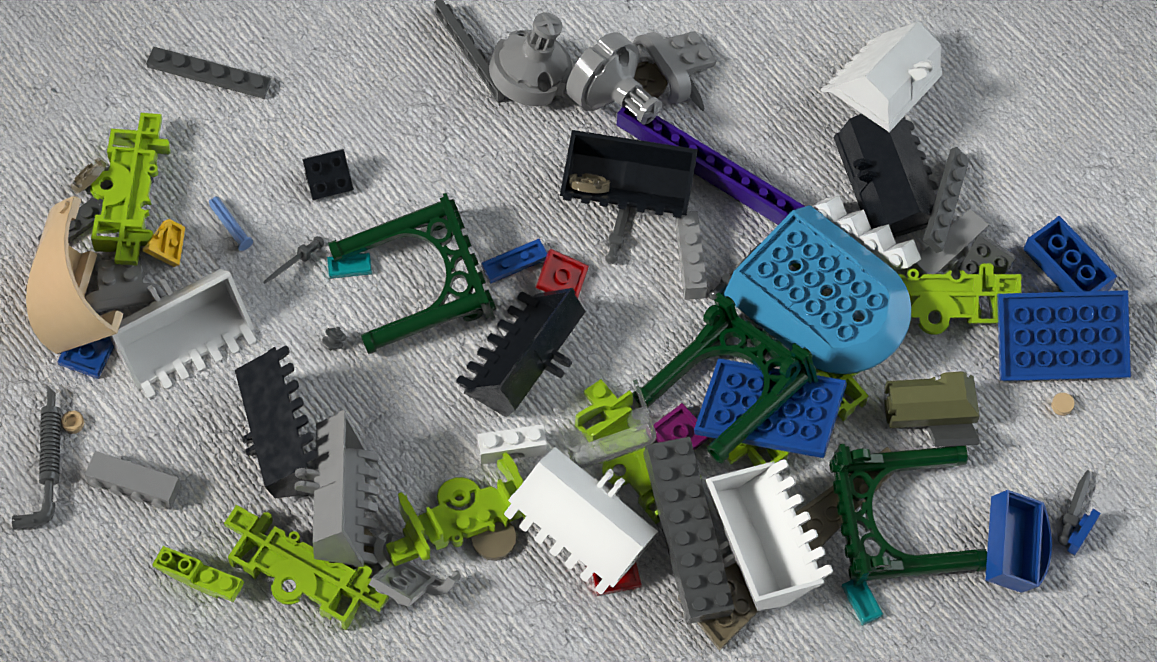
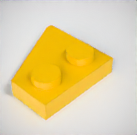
M171 219L163 221L143 248V252L172 267L179 266L185 227Z

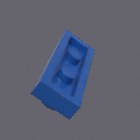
M537 239L481 263V267L491 284L544 262L547 252L540 239Z

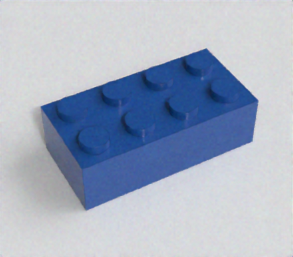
M1060 216L1030 236L1023 249L1062 292L1108 291L1112 288L1117 278V275Z

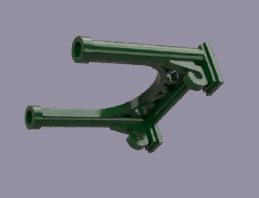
M444 193L437 203L342 240L328 242L335 262L402 237H416L427 241L438 250L444 260L446 280L438 299L422 311L361 334L368 354L377 352V349L460 317H463V320L467 322L477 320L483 314H485L486 319H495L493 311L497 310L489 289L484 290L482 284L486 283L482 271L477 272L475 266L479 265L475 253L470 254L468 248L472 247L468 235L463 236L461 230L465 227L454 198L449 200L447 193ZM426 226H427V231H426V232H423V231H421V230H417L418 228H422V227H426ZM446 227L447 235L444 238L436 239L432 236L433 231ZM453 235L457 242L458 250H451L446 246L452 240ZM462 259L468 274L464 271H456V266ZM458 278H464L468 284L463 292H457L452 288L453 282ZM449 295L456 298V300L444 304Z
M718 292L714 300L716 305H712L706 310L703 316V321L706 325L695 340L644 386L638 387L633 392V397L640 406L648 409L697 363L713 356H737L754 364L764 377V388L761 396L744 414L707 446L709 454L722 464L739 444L807 382L809 384L812 382L816 383L818 378L816 367L812 361L813 356L807 348H801L794 343L792 350L789 351L780 341L770 338L764 330H758L749 320L740 318L735 309V302L729 296L725 297ZM731 337H737L741 340L737 345L725 344L727 339ZM720 341V346H714L716 343ZM747 342H749L755 347H747ZM767 354L773 359H770L766 362L764 357ZM780 367L779 372L781 375H769L772 368ZM771 384H776L771 390Z
M845 444L839 445L829 461L830 472L834 473L835 477L833 490L835 494H838L837 512L838 515L842 516L841 534L846 539L847 545H845L844 550L846 558H849L850 561L848 573L850 580H853L854 587L868 580L976 570L977 572L986 571V549L924 555H910L895 549L879 532L872 510L875 489L884 477L898 471L966 465L968 461L966 446L870 454V450L866 448L850 451L849 446H845ZM881 471L874 480L865 473ZM861 478L866 482L869 489L865 494H859L855 491L854 479ZM853 499L856 501L865 500V502H862L861 509L858 512L854 510ZM857 523L862 525L866 532L870 531V533L863 535L861 539ZM866 540H873L880 546L877 556H870L866 553L864 546ZM884 552L894 557L895 560H890V557L883 556Z

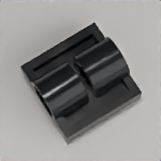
M343 148L302 158L312 200L354 190Z

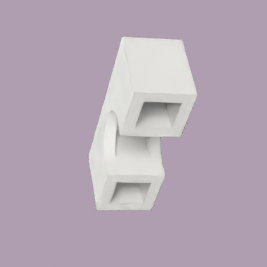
M543 424L477 434L481 465L497 462V460L502 459V453L506 452L508 454L523 453L525 458L546 455L547 453Z

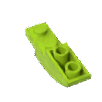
M165 546L161 548L152 564L154 568L185 585L214 598L221 597L231 602L235 601L244 585V581L238 577L204 565L199 559Z

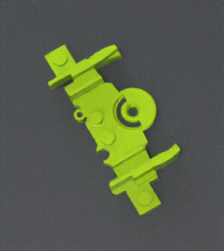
M507 452L502 453V459L497 460V468L508 480L504 483L501 479L497 480V489L492 486L480 489L474 481L464 477L449 479L438 489L437 501L439 505L432 509L427 507L426 512L417 516L411 503L408 501L407 494L398 493L400 514L406 524L405 528H403L404 537L386 544V550L394 566L396 567L419 558V556L422 560L430 559V548L426 540H430L436 550L447 547L450 541H452L454 547H460L463 544V537L468 539L488 530L495 532L494 523L501 522L504 524V527H507L509 522L522 518V516L525 519L526 515L520 510L511 519L504 515L511 505L508 500L524 482L510 455ZM474 492L475 494L474 503L467 509L454 510L446 505L447 502H450L456 507L466 506L471 499L470 493ZM460 496L464 499L461 501H457L456 497Z

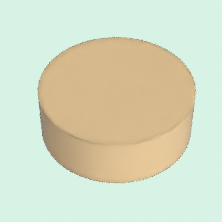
M1058 393L1054 396L1051 407L1058 415H1068L1074 408V399L1067 393Z
M68 411L62 416L61 424L67 433L76 434L83 429L84 419L78 411Z

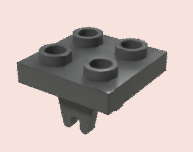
M981 233L973 243L958 270H963L966 274H979L980 264L990 263L994 266V274H1007L1017 257Z

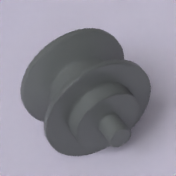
M340 327L328 328L325 331L327 336L323 337L322 341L330 351L332 349H341L343 347L341 341L346 340V335L340 330Z

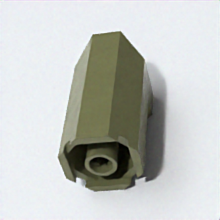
M959 371L940 374L941 379L938 380L933 377L930 379L887 381L884 387V394H889V396H887V400H884V408L889 428L977 423L980 413L974 376L970 375L967 377L966 372Z

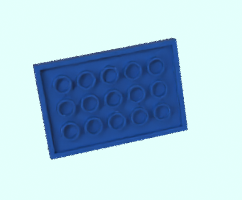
M1128 290L997 294L1000 381L1131 377Z
M718 358L694 428L695 435L717 438L759 399L764 388V377L754 364ZM772 368L769 375H781L778 368ZM817 375L818 382H812L811 384L807 382L742 443L824 458L845 392L846 380ZM771 384V390L776 384Z

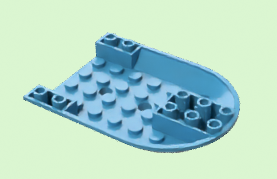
M810 205L791 211L733 272L723 294L725 297L729 296L735 302L736 308L772 337L780 341L787 349L791 351L794 343L801 348H807L813 356L812 361L816 369L834 374L862 372L888 359L903 342L911 321V301L901 277L889 265ZM798 263L801 265V268L798 271H791L790 266ZM826 288L833 290L830 296H823L821 293Z

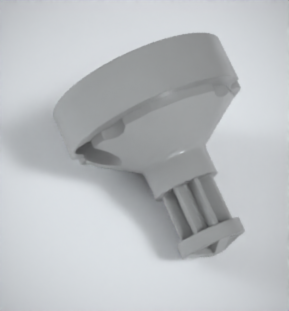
M546 12L540 13L534 19L533 30L510 32L506 40L500 39L496 44L489 63V73L497 89L509 99L523 105L544 106L551 104L554 96L561 97L563 95L572 71V61L566 49L556 41L563 28L561 20L556 15Z
M618 32L609 33L601 37L596 45L589 47L576 62L567 81L566 90L568 96L586 111H595L616 101L623 108L630 110L637 116V120L645 125L650 123L662 108V102L648 94L642 85L634 79L639 61V49Z

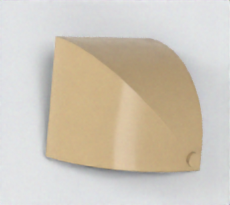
M76 196L65 199L50 209L27 284L26 305L31 327L40 342L56 354L117 334L123 317V313L117 310L99 316L85 299L97 254L91 250L81 254L68 245L70 223L76 219L81 199Z

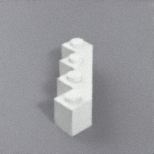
M840 195L823 199L812 206L889 265L894 271L908 268L921 260L914 239L896 244L889 224L871 229L865 211L860 210L847 214Z

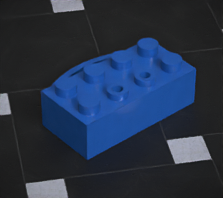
M1010 490L991 496L985 581L1020 593L1039 587L1048 572L1052 553L1051 528L1044 502Z

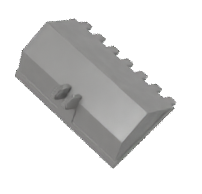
M342 410L337 415L316 423L315 450L318 453V458L315 460V470L299 468L295 471L297 478L314 482L298 481L295 483V490L314 494V559L364 567V563L376 564L378 562L375 554L364 552V545L374 547L377 539L373 536L364 535V528L373 530L378 528L377 520L365 517V511L374 513L378 511L377 503L365 500V494L377 496L378 487L366 484L365 477L377 479L379 471L365 467V461L378 462L379 454L366 450L346 411Z

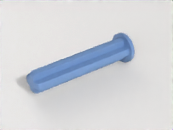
M215 196L213 199H210V207L237 242L238 249L240 251L248 249L253 244V239L245 234L219 197Z

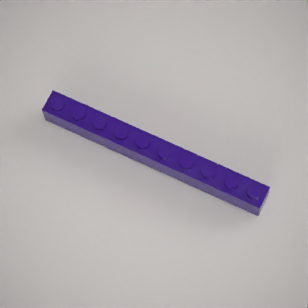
M622 107L617 113L616 126L641 141L698 149L694 174L775 224L779 225L792 210L805 207L661 117L656 116L650 123L644 125L627 108Z

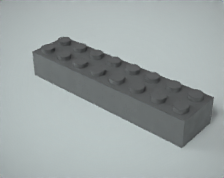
M690 437L646 445L643 455L686 625L730 616L735 608Z

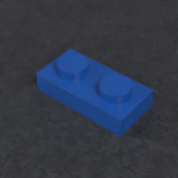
M1093 509L1089 515L1084 514L1078 524L1081 526L1080 531H1074L1068 540V543L1071 544L1067 550L1074 556L1076 555L1099 518L1100 512Z

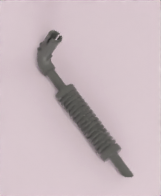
M47 386V405L41 408L39 483L45 485L44 502H42V508L39 512L13 515L12 520L15 521H12V527L14 530L22 528L36 529L39 526H43L51 520L55 512L53 490L54 485L59 483L61 409L55 406L56 393L49 386Z

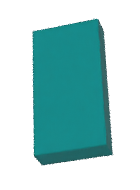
M370 253L356 254L338 262L334 261L333 256L327 257L329 279L372 275Z
M853 580L842 584L841 587L862 626L883 616V612L866 581L857 587H854Z

